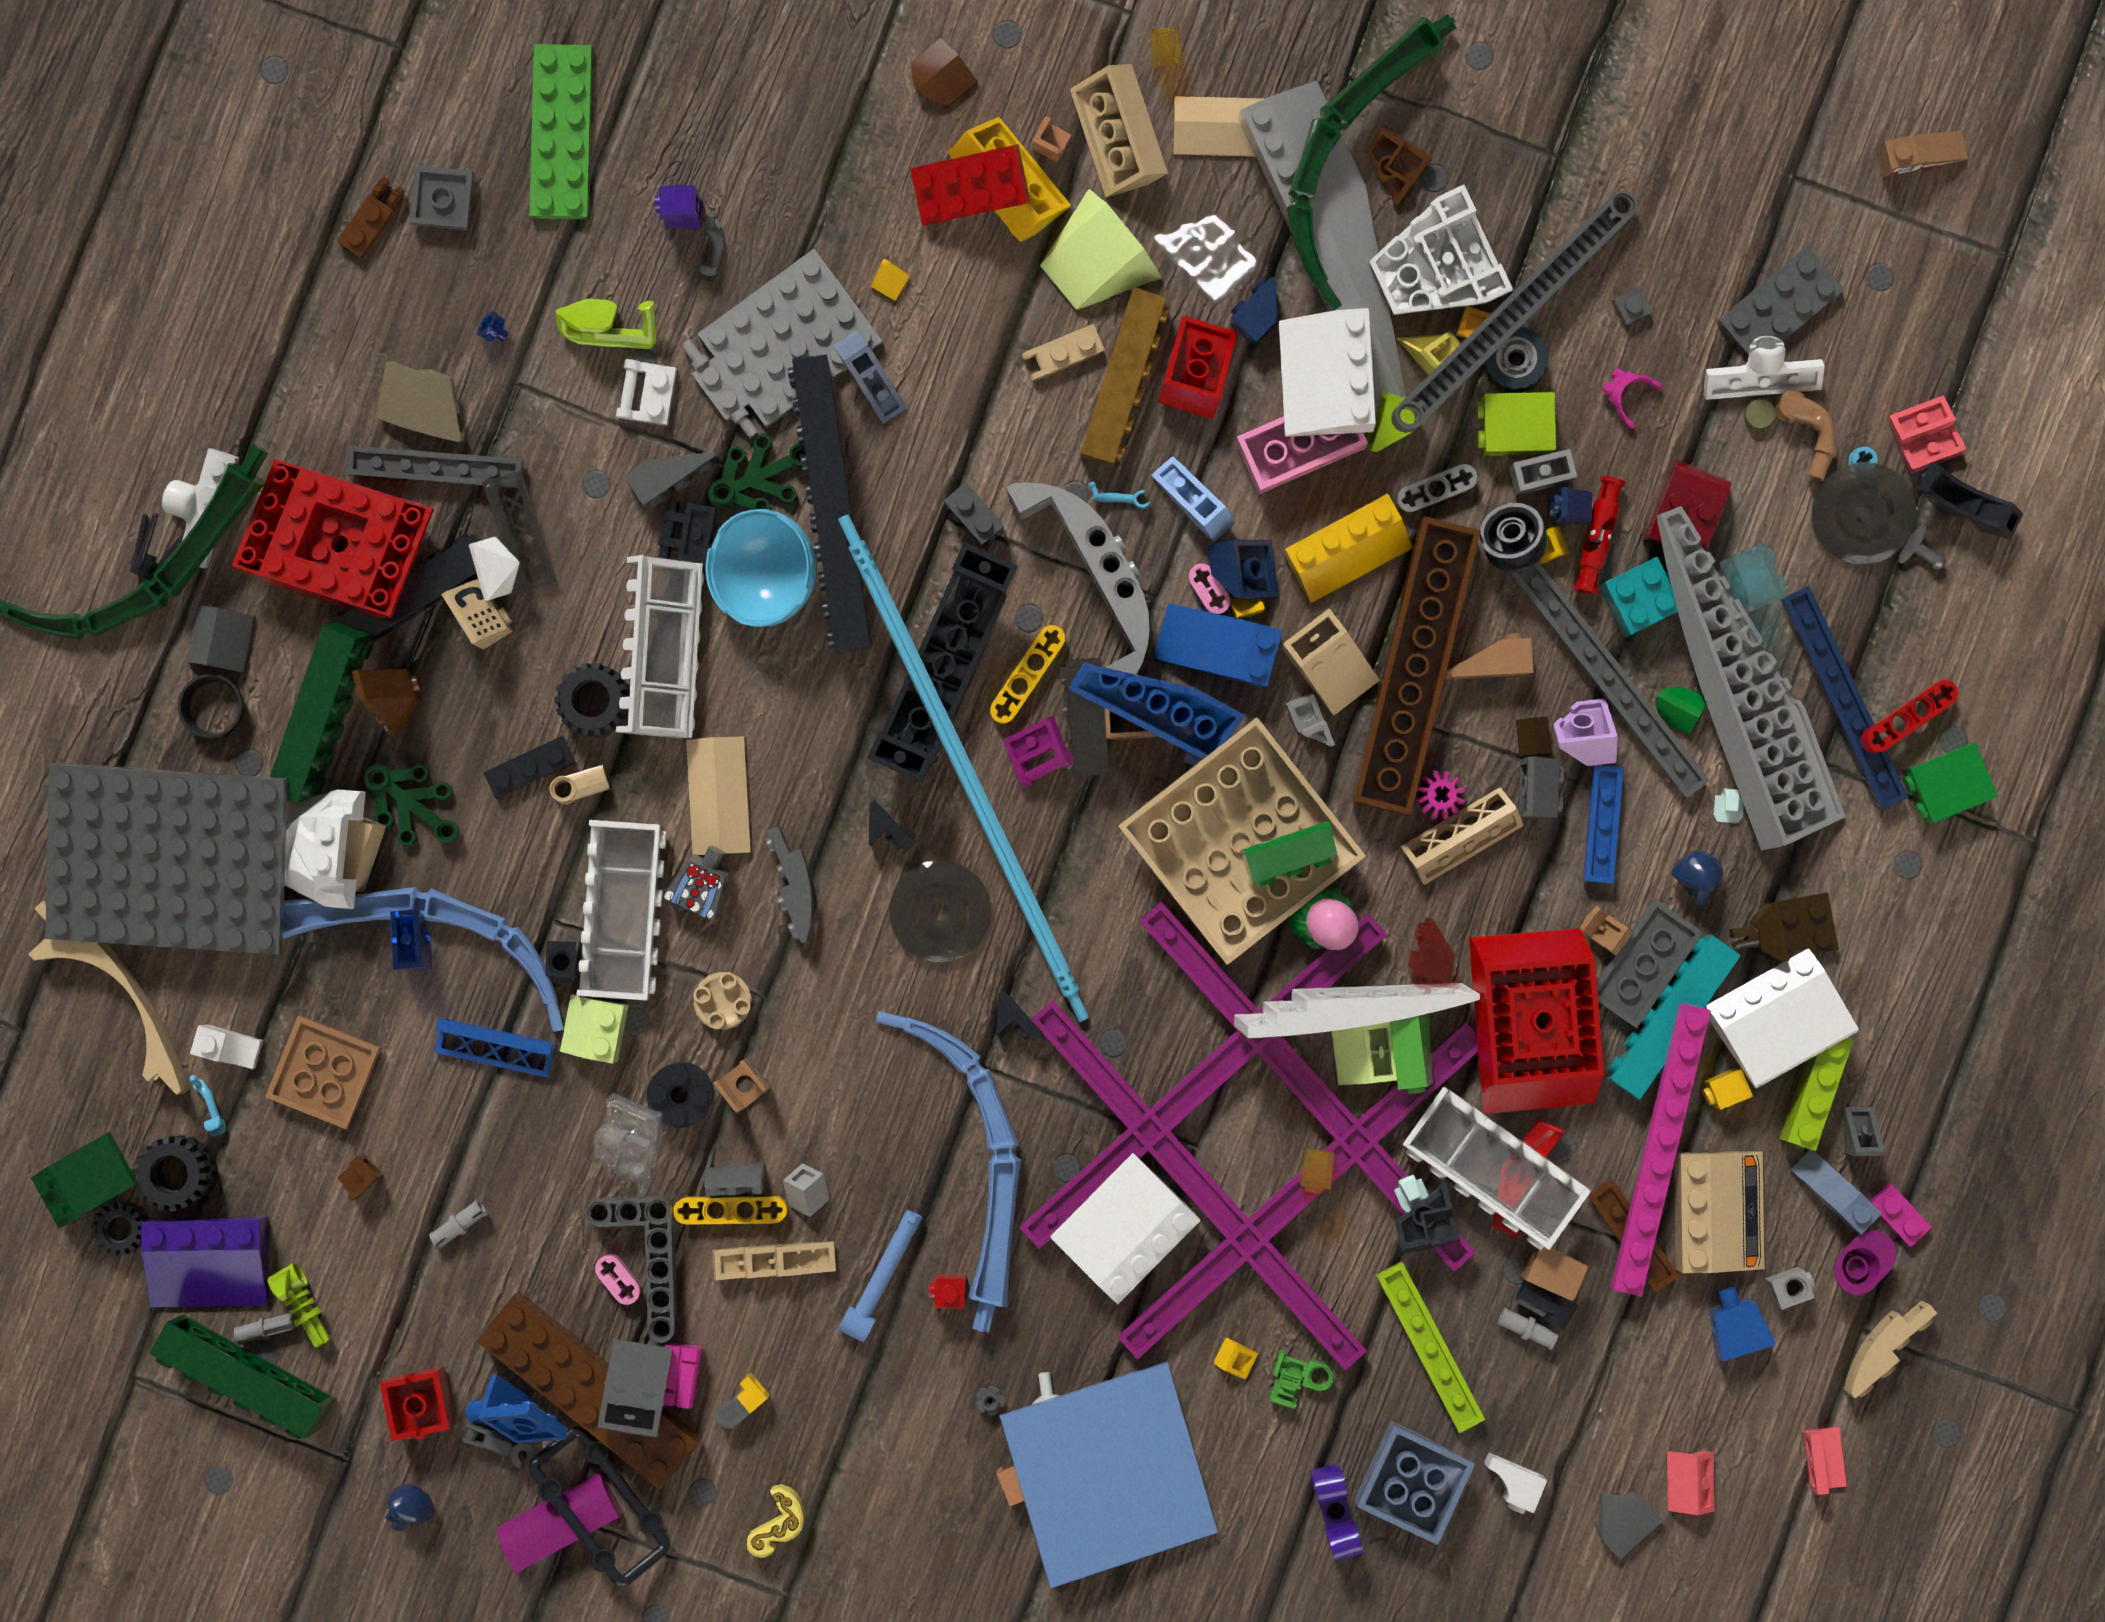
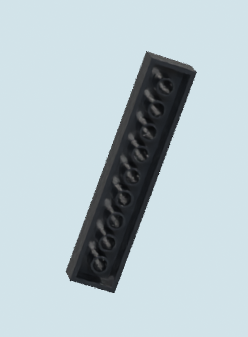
M825 354L792 359L793 367L787 368L791 389L796 388L797 396L792 397L794 415L796 418H801V426H796L798 443L800 447L805 446L806 455L800 456L804 476L809 475L810 484L805 485L808 504H813L815 512L809 514L811 530L813 533H818L819 542L814 543V551L817 562H822L823 572H818L820 590L827 593L828 601H822L824 618L831 620L832 630H827L828 645L830 649L835 648L836 654L870 650L872 648L861 573L848 547L850 544L838 521L839 518L849 514L852 520L828 356Z

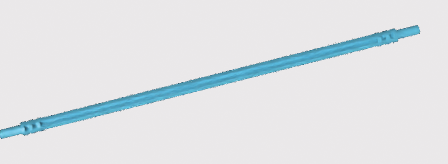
M849 514L839 518L838 521L850 544L848 547L1061 993L1063 997H1067L1078 1021L1081 1022L1087 1019L1089 1015L1077 992L1079 988L874 559L865 541H861Z

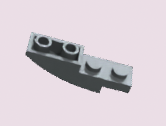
M777 826L768 830L770 837L765 839L771 854L777 853L781 864L777 865V869L782 881L788 880L789 882L788 886L779 889L781 896H778L777 900L782 912H788L792 923H789L788 927L794 940L799 939L801 943H806L810 939L814 915L811 875L803 849L791 852L781 827Z

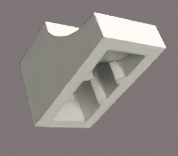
M208 1024L198 1025L190 1054L216 1062H225L255 1069L264 1040Z
M1489 1452L1484 1463L1501 1477L1504 1485L1502 1497L1509 1503L1507 1507L1521 1514H1524L1525 1510L1534 1513L1547 1479L1537 1472Z

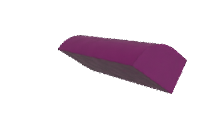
M602 1471L567 1488L560 1494L589 1533L619 1518L623 1513ZM545 1501L497 1527L501 1548L514 1574L579 1539L551 1502Z

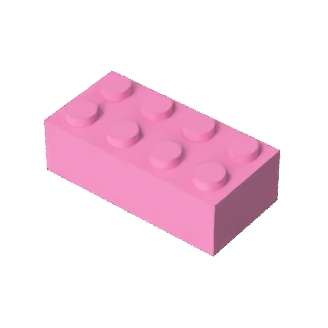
M1284 416L1237 436L1235 441L1258 495L1365 449L1368 444L1364 433L1285 437Z

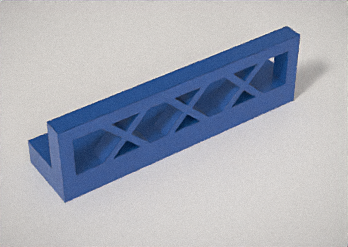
M447 1018L437 1019L435 1030L439 1032L434 1050L435 1053L549 1077L557 1043ZM446 1033L458 1035L463 1042L455 1050L443 1048ZM476 1040L485 1041L488 1043L491 1051L484 1056H478L469 1044ZM505 1046L516 1049L520 1057L511 1063L505 1062L498 1050ZM466 1047L469 1053L461 1052L460 1050ZM533 1052L547 1055L544 1069L533 1068L526 1057ZM494 1054L498 1060L487 1057ZM523 1060L526 1066L519 1065L516 1063Z

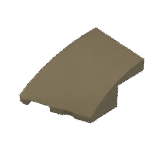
M393 361L386 362L376 418L406 429L447 440L464 442L465 438L464 433L460 432L457 414L460 413L455 398L456 389L453 377L432 369L414 370Z

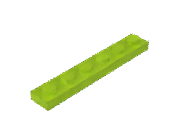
M1401 1261L1376 1274L1457 1431L1461 1433L1484 1421L1485 1418L1403 1262Z

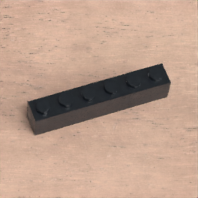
M468 534L461 535L453 541L454 546L446 551L440 549L432 553L428 557L429 561L422 566L418 564L412 566L392 618H374L352 610L345 613L343 610L329 618L330 623L328 624L341 621L373 634L371 643L378 641L444 600L441 595L444 592L478 578L469 544L480 541L479 537L474 534L470 536Z

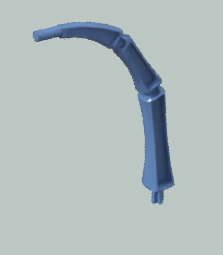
M417 887L355 894L354 909L326 907L310 898L284 900L283 939L310 930L344 923L373 920H414L416 917L422 916L429 922L459 926L478 933L490 941H500L502 948L518 961L535 984L543 1004H546L552 1031L556 1032L564 1029L553 983L550 976H545V965L521 929L519 927H509L506 923V918L466 904L432 888L425 893L418 891Z
M878 1011L877 1023L904 1029V1032L924 1040L948 1058L959 1073L966 1074L968 1079L967 1085L981 1113L985 1129L986 1147L991 1151L992 1157L988 1161V1203L985 1232L978 1266L968 1298L979 1301L972 1329L989 1333L995 1307H1008L1012 1234L1021 1159L1015 1153L1016 1147L1020 1144L1003 1107L990 1069H984L980 1064V1055L954 1036L928 1023Z

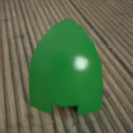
M1669 687L1662 690L1655 702L1657 712L1661 718L1672 727L1687 735L1693 729L1706 705L1704 696L1684 687Z

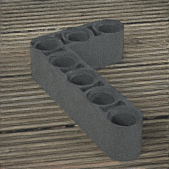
M666 1196L599 1198L589 1204L586 1209V1218L593 1226L645 1225L648 1333L651 1339L657 1343L667 1342L675 1335L678 1329L674 1204ZM629 1203L637 1208L636 1218L630 1219L625 1216L623 1212L625 1204ZM654 1203H662L666 1207L665 1217L659 1218L654 1215L652 1210ZM596 1205L606 1207L608 1216L605 1220L598 1219L595 1216L594 1209ZM656 1232H662L666 1235L668 1241L665 1247H659L654 1243L653 1237ZM656 1262H664L668 1266L667 1276L656 1274L654 1270ZM663 1291L667 1293L669 1304L665 1306L659 1305L655 1300L656 1292ZM658 1321H665L669 1324L670 1333L668 1335L658 1333L656 1329Z

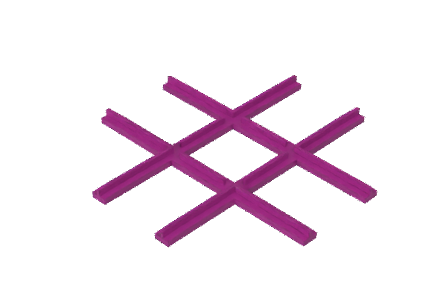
M1162 902L1139 921L1233 1026L1234 1014L1263 1013V1007L1258 1010ZM1369 913L1365 914L1358 921V934L1352 944L1340 950L1326 949L1270 1001H1292V989L1329 988L1388 934ZM1053 1000L1031 1018V1021L1128 1129L1019 1226L1027 1237L1040 1249L1051 1239L1050 1236L1132 1153L1140 1159L1147 1151L1151 1153L1226 1237L1117 1336L1136 1359L1142 1356L1246 1261L1345 1371L1367 1352L1362 1344L1269 1240L1355 1162L1402 1215L1407 1213L1401 1207L1394 1189L1399 1188L1398 1180L1408 1176L1378 1144V1141L1478 1052L1477 1034L1467 1022L1463 1023L1431 1052L1433 1084L1425 1087V1092L1407 1094V1089L1398 1090V1084H1396L1356 1119L1282 1036L1247 1038L1234 1026L1237 1031L1156 1104L1149 1108ZM1258 1053L1335 1140L1251 1216L1247 1217L1172 1134L1171 1130ZM1460 1234V1242L1433 1248L1454 1272L1476 1253Z

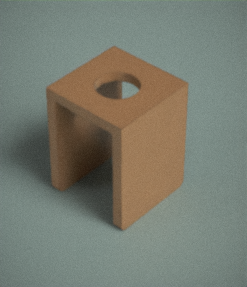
M1104 708L1106 740L1157 737V735L1150 731L1110 733L1109 710Z
M749 1057L740 1061L738 1066L713 1083L736 1113L742 1111L771 1088V1085ZM743 1075H747L753 1080V1088L746 1093L741 1092L736 1084L738 1078Z
M1533 1246L1521 1277L1530 1283L1573 1301L1588 1266L1552 1248L1549 1250L1544 1246L1540 1250Z

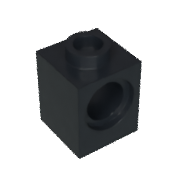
M547 941L545 976H553V982L571 983V977H579L581 942ZM562 953L567 955L570 960L566 970H561L556 965V959Z

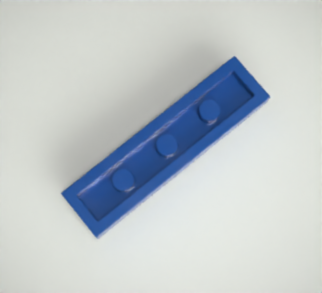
M1592 766L1583 881L1614 884L1624 767Z

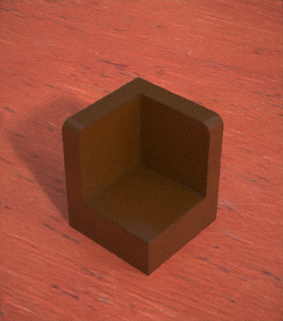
M365 1154L356 1156L349 1163L350 1166L338 1176V1180L351 1193L348 1196L351 1201L358 1199L383 1176Z

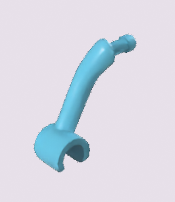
M1094 481L1088 485L1094 495L1092 499L1097 502L1132 503L1141 510L1146 509L1150 505V502L1143 505L1137 502V497L1146 493L1144 490L1136 492L1135 495L1121 493L1099 494Z
M195 1075L190 1076L193 1088L205 1099L211 1116L210 1120L204 1122L205 1129L210 1131V1135L213 1137L224 1133L227 1127L224 1119L219 1115L212 1091L203 1080H198Z

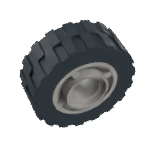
M1518 328L1484 362V371L1487 373L1489 381L1493 382L1498 389H1504L1505 392L1509 393L1511 391L1520 393L1522 390H1529L1535 384L1537 385L1545 374L1549 363L1547 345L1537 332L1531 331V328ZM1519 353L1523 357L1524 363L1520 366H1514L1508 361V355Z

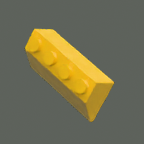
M996 117L967 130L950 149L948 154L953 159L1019 144L1031 203L995 210L994 212L1007 225L1010 232L1022 242L1039 233L1064 213L1071 204L1002 119Z
M1386 494L1284 550L1283 554L1311 604L1413 549L1399 512L1389 494Z

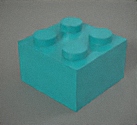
M1658 557L1599 586L1624 638L1678 612L1671 583Z

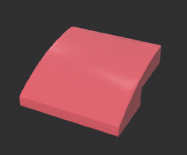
M1944 395L1889 416L1895 440L1910 474L1928 468L1930 463L1937 465L1961 456L1967 450L1954 425L1956 418Z

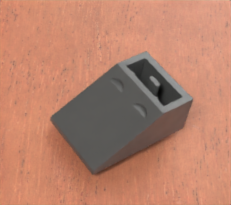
M618 1339L613 1340L597 1429L653 1438L657 1437L672 1348Z

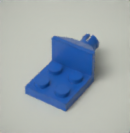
M496 1374L490 1378L484 1399L472 1400L466 1407V1416L473 1424L484 1422L515 1443L564 1440L568 1431L567 1427L558 1422L557 1417L541 1411L539 1406L533 1403V1398Z

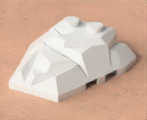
M1461 185L1438 196L1419 217L1410 222V225L1399 236L1393 238L1369 261L1394 315L1486 304L1513 291L1502 264L1498 265L1478 222L1475 206L1465 185Z
M337 789L308 798L298 804L287 805L285 886L323 906L354 909L357 880L343 879L348 821H363L366 792Z

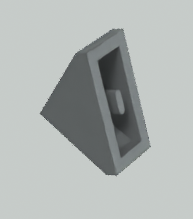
M1844 1107V1153L1854 1156H1884L1885 1148L1874 1107Z

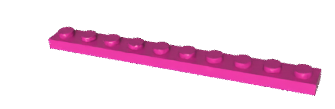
M1679 1003L1613 1275L1611 1289L1642 1297L1711 1010Z

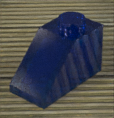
M421 910L390 911L393 970L401 972L432 970L431 939Z

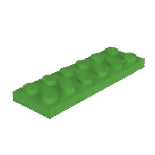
M534 44L529 215L531 218L589 219L593 78L592 45Z

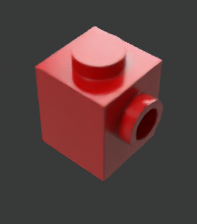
M936 1275L935 1282H930L929 1300H935V1308L964 1309L966 1275Z

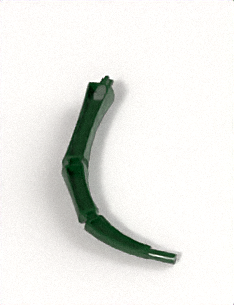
M1448 14L1434 23H1431L1427 17L1419 18L1366 70L1321 107L1320 118H1315L1311 121L1303 153L1288 193L1293 202L1287 207V213L1295 246L1305 270L1332 311L1342 306V303L1327 282L1328 277L1318 255L1313 230V209L1310 206L1311 200L1315 198L1322 168L1331 150L1341 137L1340 131L1346 130L1366 106L1389 85L1416 66L1442 52L1444 42L1441 38L1457 28L1454 24L1456 22L1453 17L1450 18Z
M253 444L241 466L228 463L212 498L180 545L153 573L154 578L152 580H144L133 591L103 607L89 610L84 616H80L78 613H40L24 609L11 602L6 603L0 599V613L21 625L39 632L65 638L82 639L86 633H91L96 637L130 620L166 607L168 605V598L180 595L220 538L266 484V481L257 476V473L269 452L263 447Z

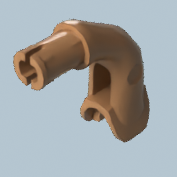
M1787 390L1775 399L1773 405L1775 416L1788 423L1796 421L1805 424L1817 431L1818 440L1814 448L1816 454L1807 477L1823 482L1832 458L1834 459L1837 456L1833 420L1828 411L1816 402L1805 398L1804 394L1794 390Z

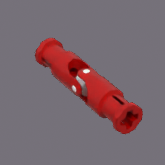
M1610 476L1600 477L1599 482L1602 484L1598 499L1593 504L1592 521L1586 533L1578 565L1581 568L1577 584L1573 585V590L1589 595H1598L1599 592L1597 584L1600 572L1604 571L1612 540V532L1620 508L1618 500L1621 488L1625 487L1626 483L1624 480ZM1594 542L1600 544L1596 550H1593Z

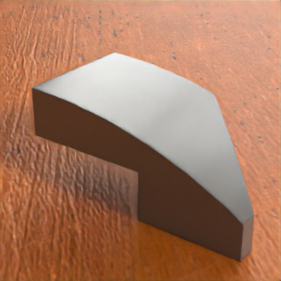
M1313 693L1285 703L1297 732L1328 746L1335 745Z

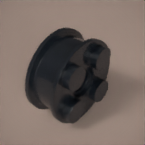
M1508 503L1495 508L1485 517L1480 527V541L1487 559L1493 566L1503 571L1518 572L1532 567L1543 557L1548 546V535L1540 514L1531 506L1523 503ZM1513 535L1517 536L1516 538L1509 539Z
M674 1062L663 1067L652 1077L647 1088V1103L651 1113L659 1122L673 1128L688 1127L701 1120L709 1111L714 1096L713 1085L709 1076L699 1066L689 1062ZM675 1087H683L687 1090L688 1098L686 1102L680 1103L673 1098Z

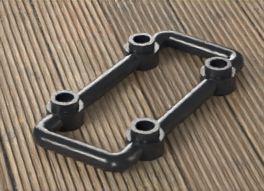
M573 1426L568 1429L564 1440H554L530 1460L528 1465L529 1473L538 1484V1497L542 1501L551 1502L592 1555L590 1559L592 1568L596 1572L605 1573L614 1585L626 1587L668 1553L670 1540L661 1528V1515L657 1511L647 1510L609 1460L608 1447L599 1440H594L583 1427ZM575 1438H578L585 1446V1459L589 1463L598 1464L638 1516L637 1526L639 1530L644 1534H651L659 1544L623 1575L614 1566L616 1562L614 1553L610 1549L601 1548L560 1495L562 1492L560 1482L556 1478L547 1477L540 1468L541 1465Z

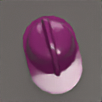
M1875 1230L1866 1231L1862 1235H1858L1839 1254L1835 1262L1834 1274L1839 1286L1849 1294L1862 1295L1871 1291L1895 1264L1897 1252L1892 1239L1885 1233Z

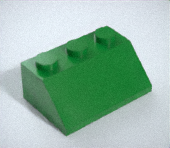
M1329 821L1240 850L1251 884L1258 882L1259 887L1275 883V876L1286 873L1287 878L1304 873L1303 867L1313 863L1315 868L1331 864V857L1337 856Z

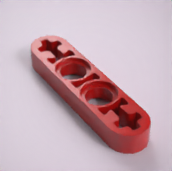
M1941 680L1933 683L1866 729L1861 736L1863 748L1867 752L1874 754L1887 750L1954 704L1958 698L1957 686L1950 680ZM1942 689H1945L1947 691V694L1944 696L1945 698L1934 702L1932 698L1940 694ZM1917 701H1921L1926 705L1927 713L1924 717L1919 716L1915 711ZM1896 716L1902 718L1905 723L1902 732L1896 731L1893 727L1892 722ZM1886 732L1887 736L1881 738L1878 744L1874 745L1872 743L1875 735Z

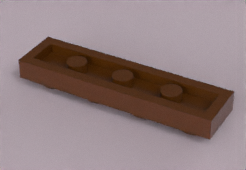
M1610 1178L1592 1190L1588 1198L1621 1244L1630 1204L1613 1179ZM1655 1241L1646 1282L1653 1292L1656 1293L1680 1276Z

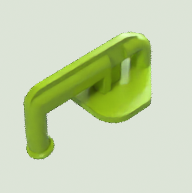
M584 299L556 310L558 331L562 336L577 344L650 349L656 344V317L654 311L655 303L653 301H645L638 306V310L642 313L643 330L612 328L617 313V305L609 300Z

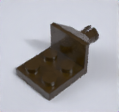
M1828 892L1762 904L1751 919L1748 927L1732 928L1729 931L1730 938L1744 937L1743 940L1731 942L1735 952L1755 948L1757 952L1775 962L1790 961L1791 958L1807 949H1810L1813 955L1839 950Z

